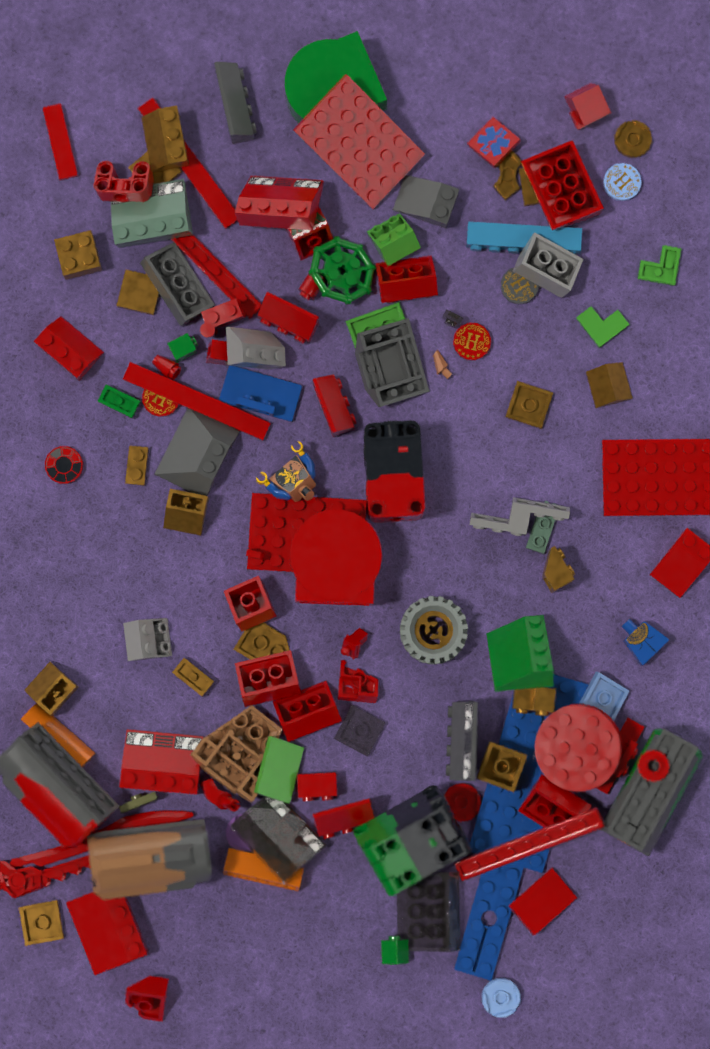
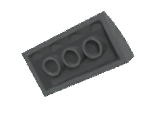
M175 242L144 257L140 262L180 326L200 316L202 311L215 306Z

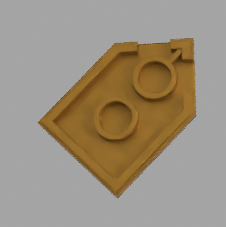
M261 623L245 630L233 650L251 660L289 651V646L285 635L267 624Z

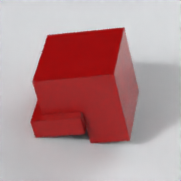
M589 83L564 96L570 110H572L569 114L577 130L611 113L606 99L597 84Z

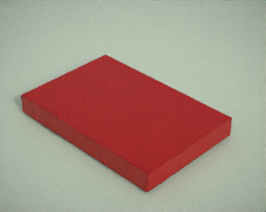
M550 868L509 904L508 907L528 931L535 936L577 897L555 870Z

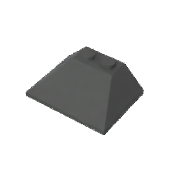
M409 318L357 333L356 360L365 391L378 407L429 392Z
M187 408L154 475L191 493L208 496L214 484V479L240 431Z

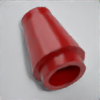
M159 354L152 361V364L166 378L174 380L181 372L179 363Z

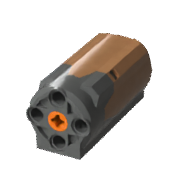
M204 819L95 832L87 837L93 893L102 900L192 889L195 884L209 882L212 876L208 836Z

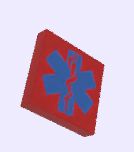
M492 117L467 145L492 167L496 168L521 140L497 119Z

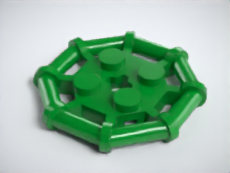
M335 236L334 239L313 249L314 255L308 273L321 291V296L350 305L352 301L371 293L376 265L372 264L361 243L356 244ZM334 247L335 252L329 256L325 254L327 250ZM341 247L353 250L354 252L352 254L343 252ZM357 254L361 258L365 267H361L360 261L357 258H355ZM320 258L324 261L322 269H318ZM338 268H344L346 273L341 275ZM366 272V277L363 284L362 282H360L361 273ZM320 275H323L324 278L326 277V279L328 280V287L325 285ZM356 286L359 289L351 294L348 290L349 288ZM331 288L340 290L343 294L332 291Z

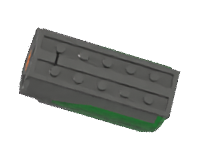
M654 729L603 820L605 826L600 828V830L633 849L650 856L703 759L702 751L697 746L666 729ZM647 751H660L668 759L669 771L660 781H648L639 773L638 761L642 754ZM656 760L649 761L648 769L656 772L659 769V763Z

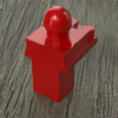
M358 628L353 634H347L343 640L341 654L350 656L353 660L358 658L360 647L367 641L368 633Z

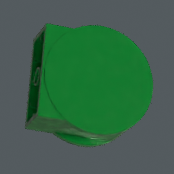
M358 31L337 40L323 39L312 42L300 49L291 59L285 74V95L288 108L298 123L345 74L382 111L387 109V98Z

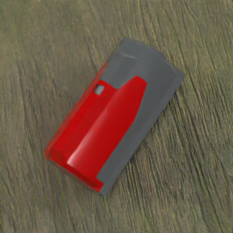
M39 722L21 734L0 755L2 784L64 848H77L119 807Z

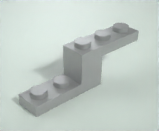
M513 497L509 519L471 513L470 525H473L476 529H484L485 527L491 528L492 531L498 533L508 531L512 535L522 536V534H527L530 513H534V516L537 517L552 516L555 520L563 521L564 519H569L570 507Z

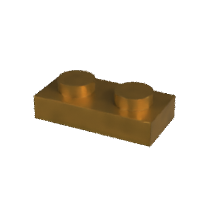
M129 446L125 484L145 486L148 447Z
M185 658L181 660L172 672L202 697L214 683L212 679Z

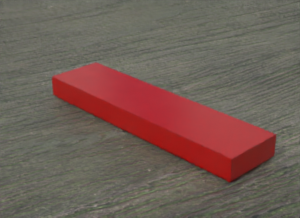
M61 103L42 107L59 180L78 177Z

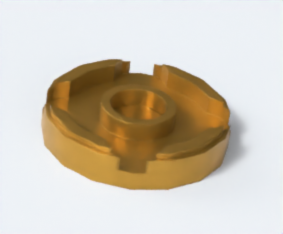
M637 120L626 121L617 128L614 142L617 150L622 155L629 158H637L649 150L652 143V135L650 129L643 122Z

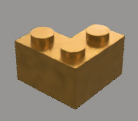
M542 687L514 690L512 709H516V713L527 714L528 711H536L535 715L548 716L549 713L554 711L556 689Z

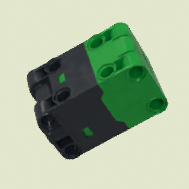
M436 785L425 788L420 793L374 819L359 825L353 831L364 855L388 896L398 894L401 890L415 884L417 881L456 859L467 855L472 850L463 829L453 818L454 815L446 798Z

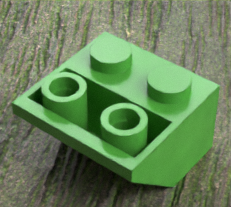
M400 213L367 231L387 266L421 248L413 229Z

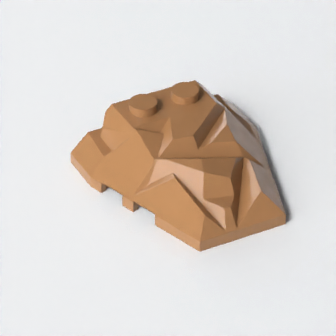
M251 705L204 737L190 756L200 764L201 769L232 793L238 794L249 802H253L258 795L254 793L268 736L279 739L282 728Z

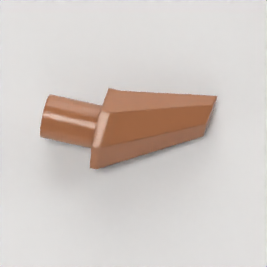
M437 349L433 355L437 374L441 373L448 379L452 373L446 368L448 364Z

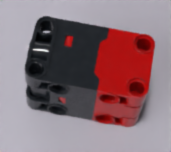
M412 420L369 423L364 428L363 449L369 519L374 523L417 521L421 519L425 510L420 425Z

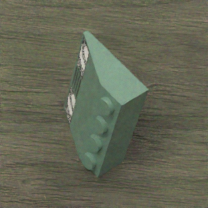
M185 179L153 184L151 197L146 202L111 201L114 244L122 248L193 235Z

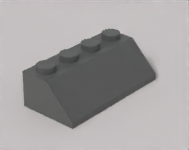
M214 62L232 144L254 140L253 134H256L257 131L255 122L251 123L249 117L253 115L251 105L246 104L245 98L249 96L247 87L242 86L241 80L245 79L243 69H239L237 63Z

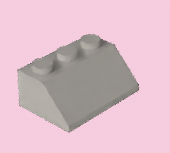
M534 232L520 253L513 272L562 298L571 291L583 259Z
M226 327L229 366L267 370L286 366L285 347L272 332Z

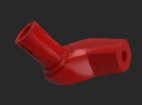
M212 778L200 782L205 798L222 810L229 809L235 812L239 809L240 805L238 804L240 802L237 799H233L230 793L218 789Z

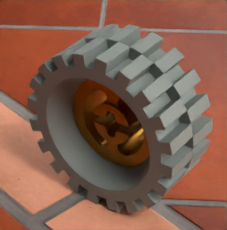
M428 596L411 604L405 611L400 624V638L405 650L419 662L431 665L442 664L453 659L464 647L468 636V624L466 623L465 615L461 612V608L458 605L456 606L453 601L444 599L441 596ZM429 616L438 617L447 625V636L442 635V626L437 629L438 635L432 634L429 637L431 640L438 639L440 641L439 644H428L420 636L419 629L421 625L425 626V635L430 632L429 627L434 628L438 624V622L434 621L428 622L427 618Z

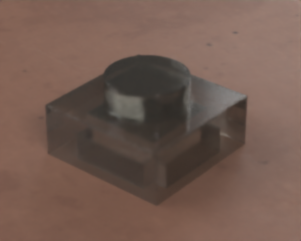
M447 309L442 318L445 320L444 323L452 328H455V326L460 327L463 321V317Z

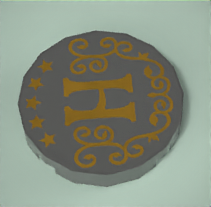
M514 268L509 269L501 280L503 296L514 304L530 302L538 291V285L513 272Z

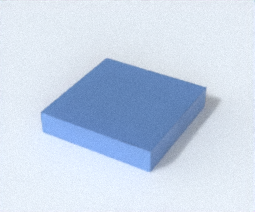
M595 672L579 704L597 707L608 714L614 721L629 690L603 674Z

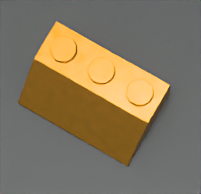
M177 105L160 108L141 117L152 172L189 166Z

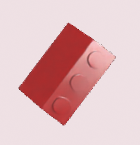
M432 255L398 260L389 266L385 262L375 263L381 303H392L394 301L412 300L421 297L428 298L438 295L437 278Z
M269 292L266 293L258 313V319H261V324L267 327L273 325L278 328L277 331L286 336L289 333L295 336L294 340L302 344L305 342L310 343L319 325L318 316Z
M62 316L49 324L34 340V343L78 381L84 377L104 353Z
M332 374L312 379L315 392L333 438L355 430L354 425L357 423L353 413L349 414L347 407L350 404L347 396H342L340 389H343L340 378L336 379L335 375Z
M291 650L234 663L245 707L301 694Z
M327 681L303 689L301 694L273 701L288 742L342 721Z
M541 774L518 811L542 827H547L586 812L590 809L591 805L570 791L553 784L545 775Z
M369 798L313 814L319 837L323 836L324 839L334 837V832L341 830L343 834L354 831L353 827L375 818Z

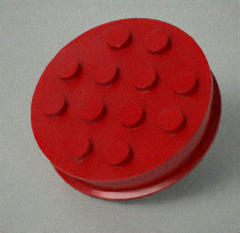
M571 704L553 712L541 724L535 739V756L541 771L553 784L569 791H588L602 785L616 771L622 757L623 744L617 725L604 711L587 704Z

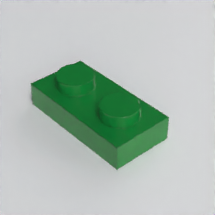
M105 385L98 399V403L130 418H133L141 402L108 385Z

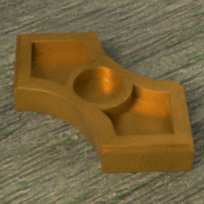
M513 150L499 164L500 176L493 185L505 201L520 189L516 182V171L521 165V160Z

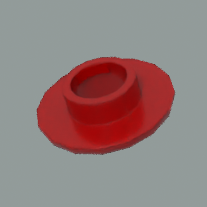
M647 751L642 754L638 761V770L646 780L652 782L660 781L669 771V762L667 757L660 751ZM656 760L659 763V769L656 772L648 769L649 761Z

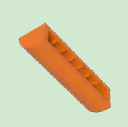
M37 703L21 718L30 728L39 722L82 768L94 756L95 752Z
M229 848L223 875L299 892L305 865Z

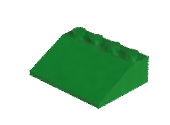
M544 615L524 616L486 633L495 692L553 687V666Z

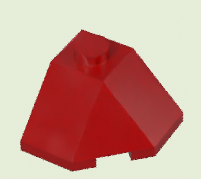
M148 976L127 987L125 1004L130 1008L134 1007L138 1010V1015L143 1019L163 1022L169 979Z

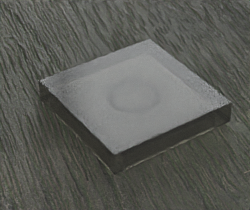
M351 705L334 739L368 757L386 722Z

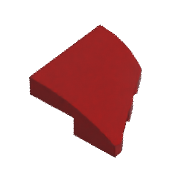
M341 660L338 700L376 703L379 679L366 675L359 668L357 670L345 667L347 662Z

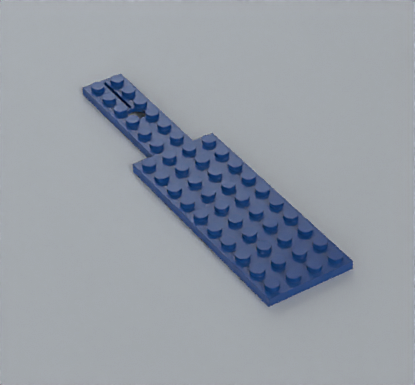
M553 674V687H544L556 689L553 712L567 705L579 704L589 684ZM513 695L498 745L525 754L527 757L514 792L487 783L470 841L472 847L470 852L476 854L544 828L520 813L518 809L533 785L543 774L535 756V739L541 724L548 716L535 715L536 711H528L527 714L516 713V709H512ZM550 848L481 874L454 970L492 980L512 911L508 905L515 900L523 869L527 868L543 873ZM486 911H492L496 914L497 919L492 926H486L481 921V916Z

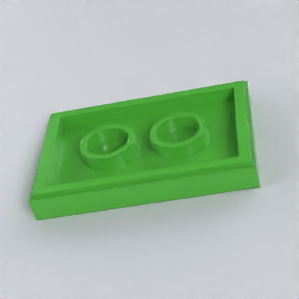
M398 302L347 320L346 325L356 348L357 333L405 319Z
M268 736L254 793L290 804L304 747Z

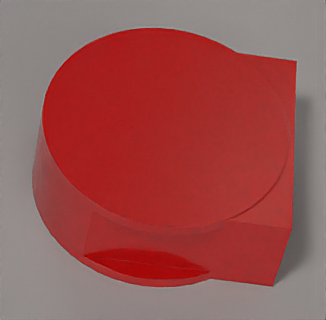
M342 509L325 510L309 517L294 535L290 550L291 566L296 577L295 602L299 604L373 606L374 582L380 571L382 560L381 544L374 528L356 513Z

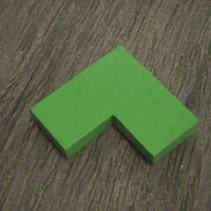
M663 245L659 263L641 260L637 279L675 286L681 248Z
M591 306L576 317L598 348L630 325L619 310L615 311L605 320H602Z

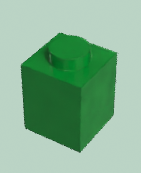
M188 333L167 343L177 363L197 353L196 347H198L194 336L190 337Z
M396 935L389 936L388 940H381L382 964L399 965L409 963L408 939H400V936Z

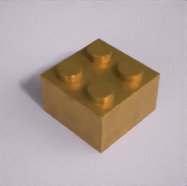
M91 230L54 239L65 280L102 271Z
M489 742L476 779L514 792L527 755Z

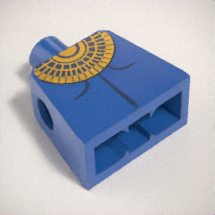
M628 619L621 626L629 634L623 641L641 666L669 641L666 636L645 621L637 627L631 619Z

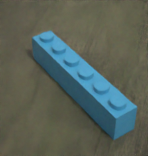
M468 222L466 248H470L471 251L489 249V252L498 253L500 250H508V253L518 254L519 251L524 249L535 232L576 255L581 252L582 228L562 227L551 230L550 226Z

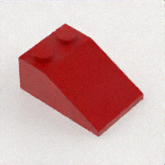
M686 528L653 569L650 576L681 598L710 562V545Z

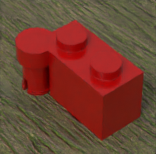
M235 298L202 311L201 314L205 323L201 325L200 333L204 337L211 338L216 336L217 328L246 318L240 299Z

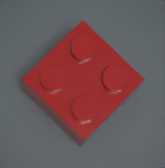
M259 575L224 590L234 620L242 632L277 617L265 584Z

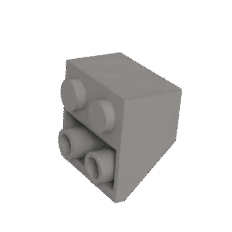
M167 618L135 620L123 623L128 661L172 656Z

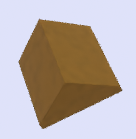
M623 362L605 364L586 371L595 408L633 399Z

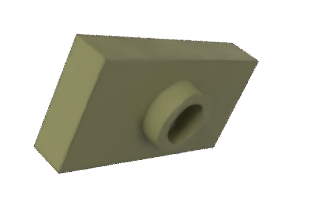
M154 791L145 796H142V793L132 796V801L119 806L120 812L125 813L158 799V795Z

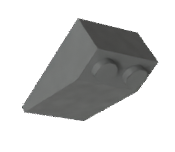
M405 175L393 211L446 229L459 194V189L440 182Z

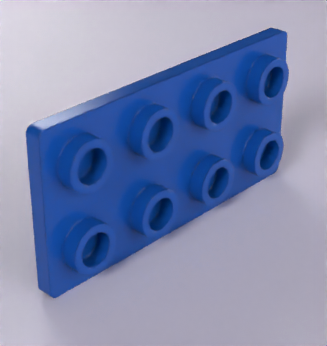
M229 366L219 401L292 422L302 386L236 366Z

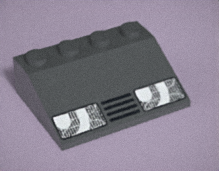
M452 702V706H448V718H451V725H447V737H451L450 745H447L446 756L450 757V764H446V776H449V780L475 781L478 702Z

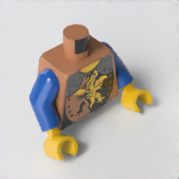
M299 441L298 443L301 445L299 450H295L293 445H291V448L300 456L296 455L269 478L271 482L267 480V474L264 472H260L265 477L264 481H260L256 477V482L259 485H265V488L277 499H292L297 502L302 497L308 501L314 496L312 489L316 486L313 480L316 476L315 464L308 453L303 451L304 446Z

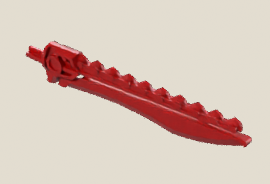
M165 810L139 813L122 817L96 832L176 823L193 817L194 813ZM88 839L77 848H64L61 845L11 859L10 863L0 861V890L7 891L15 899L47 887L51 884L52 878L63 881L66 878L67 872L79 875L82 872L83 866L91 869L89 855L44 870L34 866L16 869V867L30 863L41 867L89 851Z

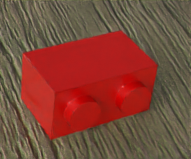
M336 772L297 774L298 798H302V801H314V797H322V800H334L333 796H337Z

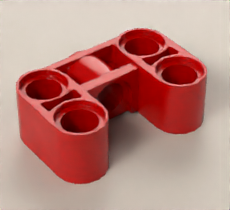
M102 161L96 169L94 189L100 200L105 202H146L152 194L154 174L147 162L140 161L134 165L132 177H129V179H118V174L110 161Z

